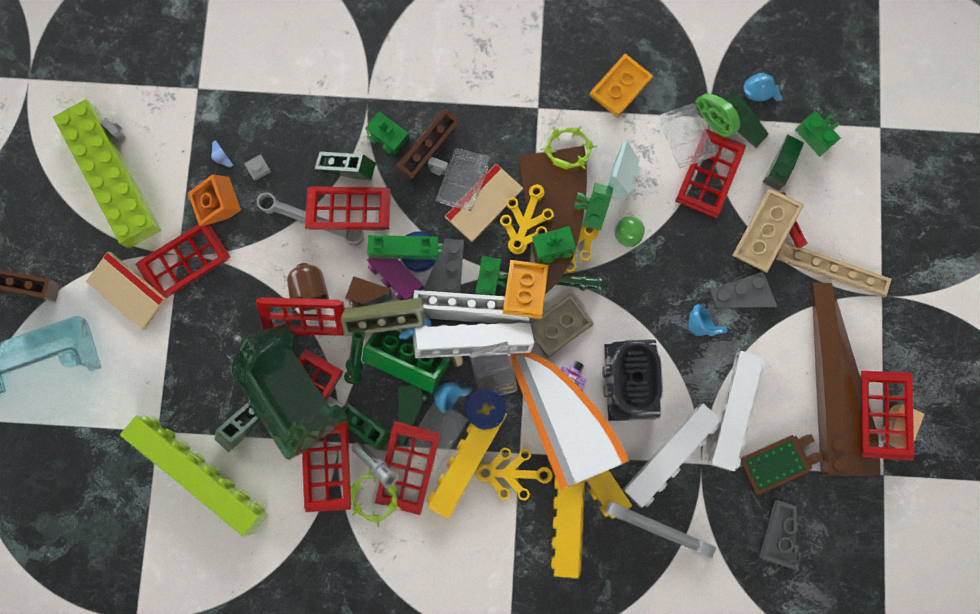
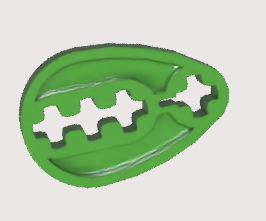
M704 94L696 99V106L701 115L720 136L729 137L739 130L740 119L738 113L726 100L713 94Z

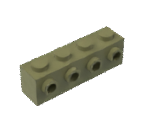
M422 298L345 308L341 322L345 336H352L356 331L363 332L364 334L423 326L425 311Z

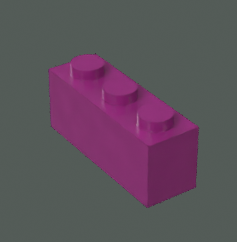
M367 259L370 264L368 266L370 271L374 275L379 274L383 278L381 282L387 288L392 287L396 291L394 295L400 301L413 299L414 290L422 291L424 289L423 284L398 259Z

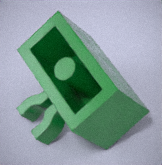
M814 111L799 124L795 131L820 157L841 139L834 131L840 123L837 122L829 126V120L833 116L830 114L823 119Z
M378 112L365 128L369 140L373 143L378 142L386 153H393L395 156L398 155L410 140L408 132L381 112Z
M595 183L590 198L578 192L576 199H580L583 202H575L574 208L586 209L583 226L597 230L602 229L612 198L613 187Z
M569 226L532 236L539 263L548 264L556 258L562 257L565 259L576 253V246Z
M482 256L476 295L495 296L497 286L506 289L507 285L502 281H498L508 279V274H499L501 259Z

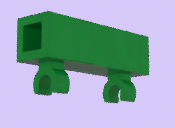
M368 235L367 255L369 258L438 260L439 254H442V243H439L438 237Z

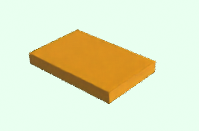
M624 54L590 92V96L618 118L651 81L653 75L628 55Z
M510 260L503 314L542 319L549 265Z

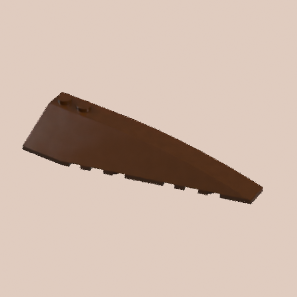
M811 283L819 452L824 459L820 461L821 475L881 476L880 458L862 457L861 377L832 283ZM869 416V429H876L873 417ZM869 434L870 446L879 447L878 434Z

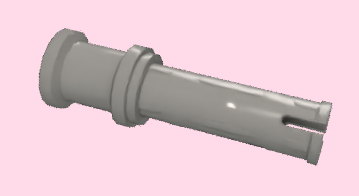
M361 441L355 442L351 448L352 451L371 469L372 475L375 478H379L385 488L394 485L398 479V474L395 471H391L386 462L378 460Z

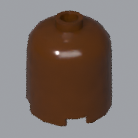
M300 263L289 272L287 285L290 298L329 299L323 273L317 266ZM303 308V309H304V311H310V310H315L316 308Z

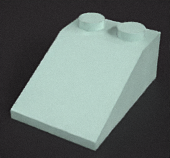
M623 141L607 185L613 187V196L625 200L629 194H633L636 185L633 184L634 177L638 178L641 167L638 166L640 159L627 141Z

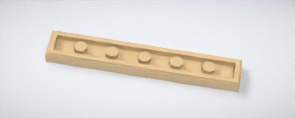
M785 241L775 260L881 297L887 296L892 280L891 278L802 247L796 249L794 244Z

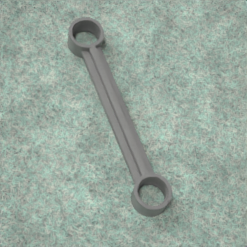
M262 193L257 198V206L262 212L267 214L277 212L305 223L306 211L277 201L271 193ZM265 198H272L273 205L270 208L264 209L261 207V203ZM317 216L316 222H329V220ZM325 230L344 237L348 244L352 246H358L364 240L362 230H359L361 236L357 241H350L348 239V234L351 230Z
M611 501L608 503L605 513L713 558L716 550L715 546Z

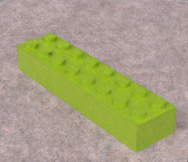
M85 99L53 116L119 244L129 249L162 231L109 131L101 124L103 120L96 107Z
M144 415V417L135 416L120 436L241 536L253 534L269 515L265 512L266 508L263 505L250 500L251 496L246 491H239L234 487L236 484L228 477L223 478L218 468L206 464V459L199 453L194 454L190 451L191 447L186 442H179L175 438L176 434L167 428L166 430L160 426L161 422L153 416L150 418Z

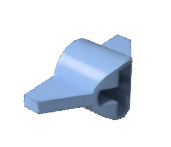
M216 140L212 142V159L218 164L232 167L233 164Z

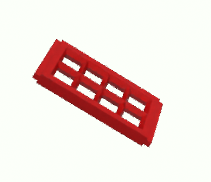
M704 129L675 202L717 219L747 145ZM707 141L720 146L716 156L703 152ZM723 148L736 152L732 163L719 158ZM701 155L714 160L710 171L697 166ZM717 162L730 167L727 177L714 173ZM695 169L708 174L704 185L691 180ZM712 176L725 181L721 192L707 187ZM689 184L702 189L699 199L685 195ZM705 191L719 196L715 206L702 202Z
M308 188L305 229L389 230L391 188ZM318 195H330V206H317ZM335 195H347L346 206H334ZM351 195H363V207H351ZM368 195H380L379 207H367ZM317 210H329V222H316ZM334 210H346L345 222H333ZM350 210H363L362 222H350ZM367 210L379 211V223L367 222Z
M198 224L139 260L135 265L144 280L162 296L168 298L231 257L210 224L199 226ZM202 231L209 243L198 249L191 237ZM188 240L194 252L184 258L177 246ZM211 246L217 258L207 264L200 252ZM174 249L180 261L169 266L163 255ZM197 255L203 267L192 272L186 261ZM159 258L166 269L155 276L149 263ZM183 264L189 276L178 281L172 269ZM168 272L175 284L164 290L158 278Z
M265 297L256 299L262 328L267 334L344 336L341 322L345 309L344 301ZM269 307H282L283 313H270ZM286 307L299 308L300 314H287ZM303 308H316L317 314H304ZM320 308L333 309L334 315H322ZM272 319H284L285 325H273ZM289 320H301L302 326L290 325ZM306 320H318L319 326H307ZM323 321H335L336 327L324 326Z
M305 349L260 423L299 446L344 371ZM305 362L317 368L311 379L299 373ZM320 370L332 377L326 388L314 382ZM296 377L308 383L302 394L291 388ZM311 385L323 392L317 403L305 396ZM288 391L299 397L293 409L281 402ZM302 400L314 406L308 417L296 411ZM278 406L290 412L284 424L272 417ZM293 415L305 421L299 432L287 426Z
M861 371L862 457L914 460L912 373ZM869 382L884 383L885 395H869ZM888 383L904 384V396H889ZM869 399L885 400V413L869 412ZM889 400L905 401V414L889 413ZM869 416L885 417V430L869 429ZM889 417L905 418V431L889 430ZM869 434H885V447L870 446ZM889 435L905 436V448H890Z
M347 421L312 424L302 441L305 512L350 510L352 503ZM340 433L341 446L327 447V434ZM323 434V447L310 448L309 436ZM341 450L342 463L328 464L327 451ZM324 452V465H311L310 453ZM342 468V481L329 482L328 469ZM324 469L325 482L311 483V470ZM343 485V498L329 499V486ZM312 487H325L326 500H312Z
M395 421L384 462L388 464L389 469L395 467L405 470L403 481H396L394 483L401 486L399 498H397V506L402 511L421 515L441 433ZM399 434L413 438L410 450L396 446ZM417 439L431 443L429 454L414 451ZM395 450L409 454L406 466L392 462ZM413 455L427 459L425 471L410 467ZM409 471L423 475L421 487L406 483ZM381 480L375 503L389 506L392 502V496L384 494L386 488L381 484ZM405 487L419 491L417 503L402 499Z

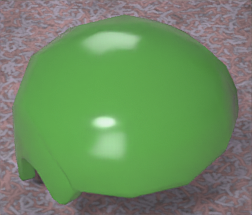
M626 216L618 222L615 237L620 244L626 247H634L642 241L645 227L640 219Z

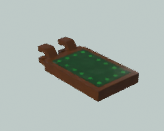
M807 434L800 438L790 435L741 457L740 464L755 495L762 494L811 472L812 464L824 460L820 452L806 456L802 448L815 442L812 434Z

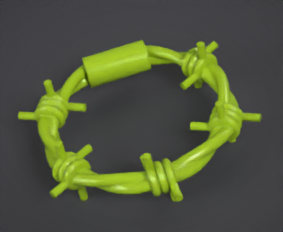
M582 126L559 130V128L556 130L553 127L554 132H552L546 147L541 149L545 150V153L551 158L553 165L566 170L577 166L585 169L583 165L586 164L592 148L597 147V145L593 146V143L590 142L587 136L580 131ZM563 132L573 133L571 137L579 135L586 141L585 144L581 145H586L587 154L583 158L578 156L579 160L575 164H570L552 156V152H556V150L552 151L551 142L556 138L560 140L558 137Z
M369 468V473L363 475L351 486L354 506L352 509L355 511L352 515L358 513L365 519L377 523V527H379L380 521L389 516L396 508L399 510L401 508L397 506V488L395 485L387 488L393 496L390 505L385 504V507L388 508L385 515H375V512L372 511L373 516H369L362 512L363 508L360 505L363 502L360 504L356 502L357 491L359 488L364 489L360 486V483L367 478L373 479L374 483H376L375 477Z

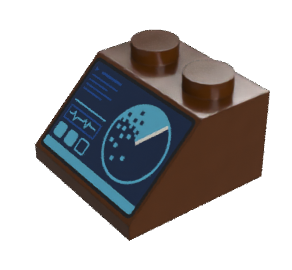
M353 276L345 299L349 302L350 306L358 307L386 303L393 299L394 294L390 288Z

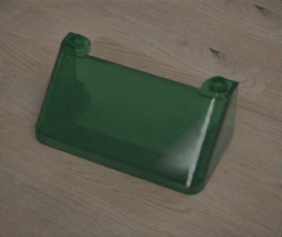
M287 324L247 335L231 368L235 379L279 450L287 460H290L300 455L342 424L347 416L344 409L339 405L329 407L291 348L295 339L294 333Z

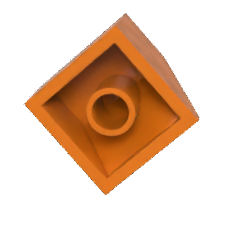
M212 174L188 192L199 226L229 219L241 211L229 177Z

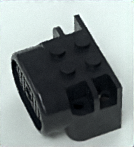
M625 340L604 344L605 366L602 367V376L606 378V386H603V396L607 397L608 421L660 419V400L663 394L661 359L657 352L656 340ZM634 372L640 375V383H636L632 380V374Z

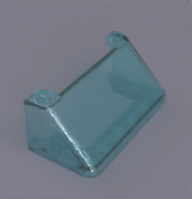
M73 316L0 342V394L6 392L2 374L58 355L60 363L65 367L82 365L86 366L90 371L100 369L101 364L87 320L79 316Z

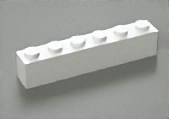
M414 290L413 299L422 298L425 315L429 319L495 324L529 323L530 317L503 314L504 296Z
M516 322L514 324L497 323L492 325L483 323L477 325L461 324L458 326L440 325L438 327L420 326L415 328L413 344L415 358L530 353L534 345L531 324Z
M744 351L736 353L719 417L721 421L718 423L719 428L715 433L708 465L728 471H735L739 467L741 457H739L740 450L744 448L746 442L744 434L749 429L751 422L749 419L750 411L752 412L755 407L754 395L760 387L758 379L765 368V363H763L764 357Z
M704 403L699 404L622 491L639 507L643 508L644 505L648 507L654 500L652 496L657 491L661 492L667 486L666 481L669 477H675L681 470L679 466L683 462L687 463L694 454L692 452L695 448H701L707 441L705 437L709 433L713 434L719 428L718 423L721 419Z

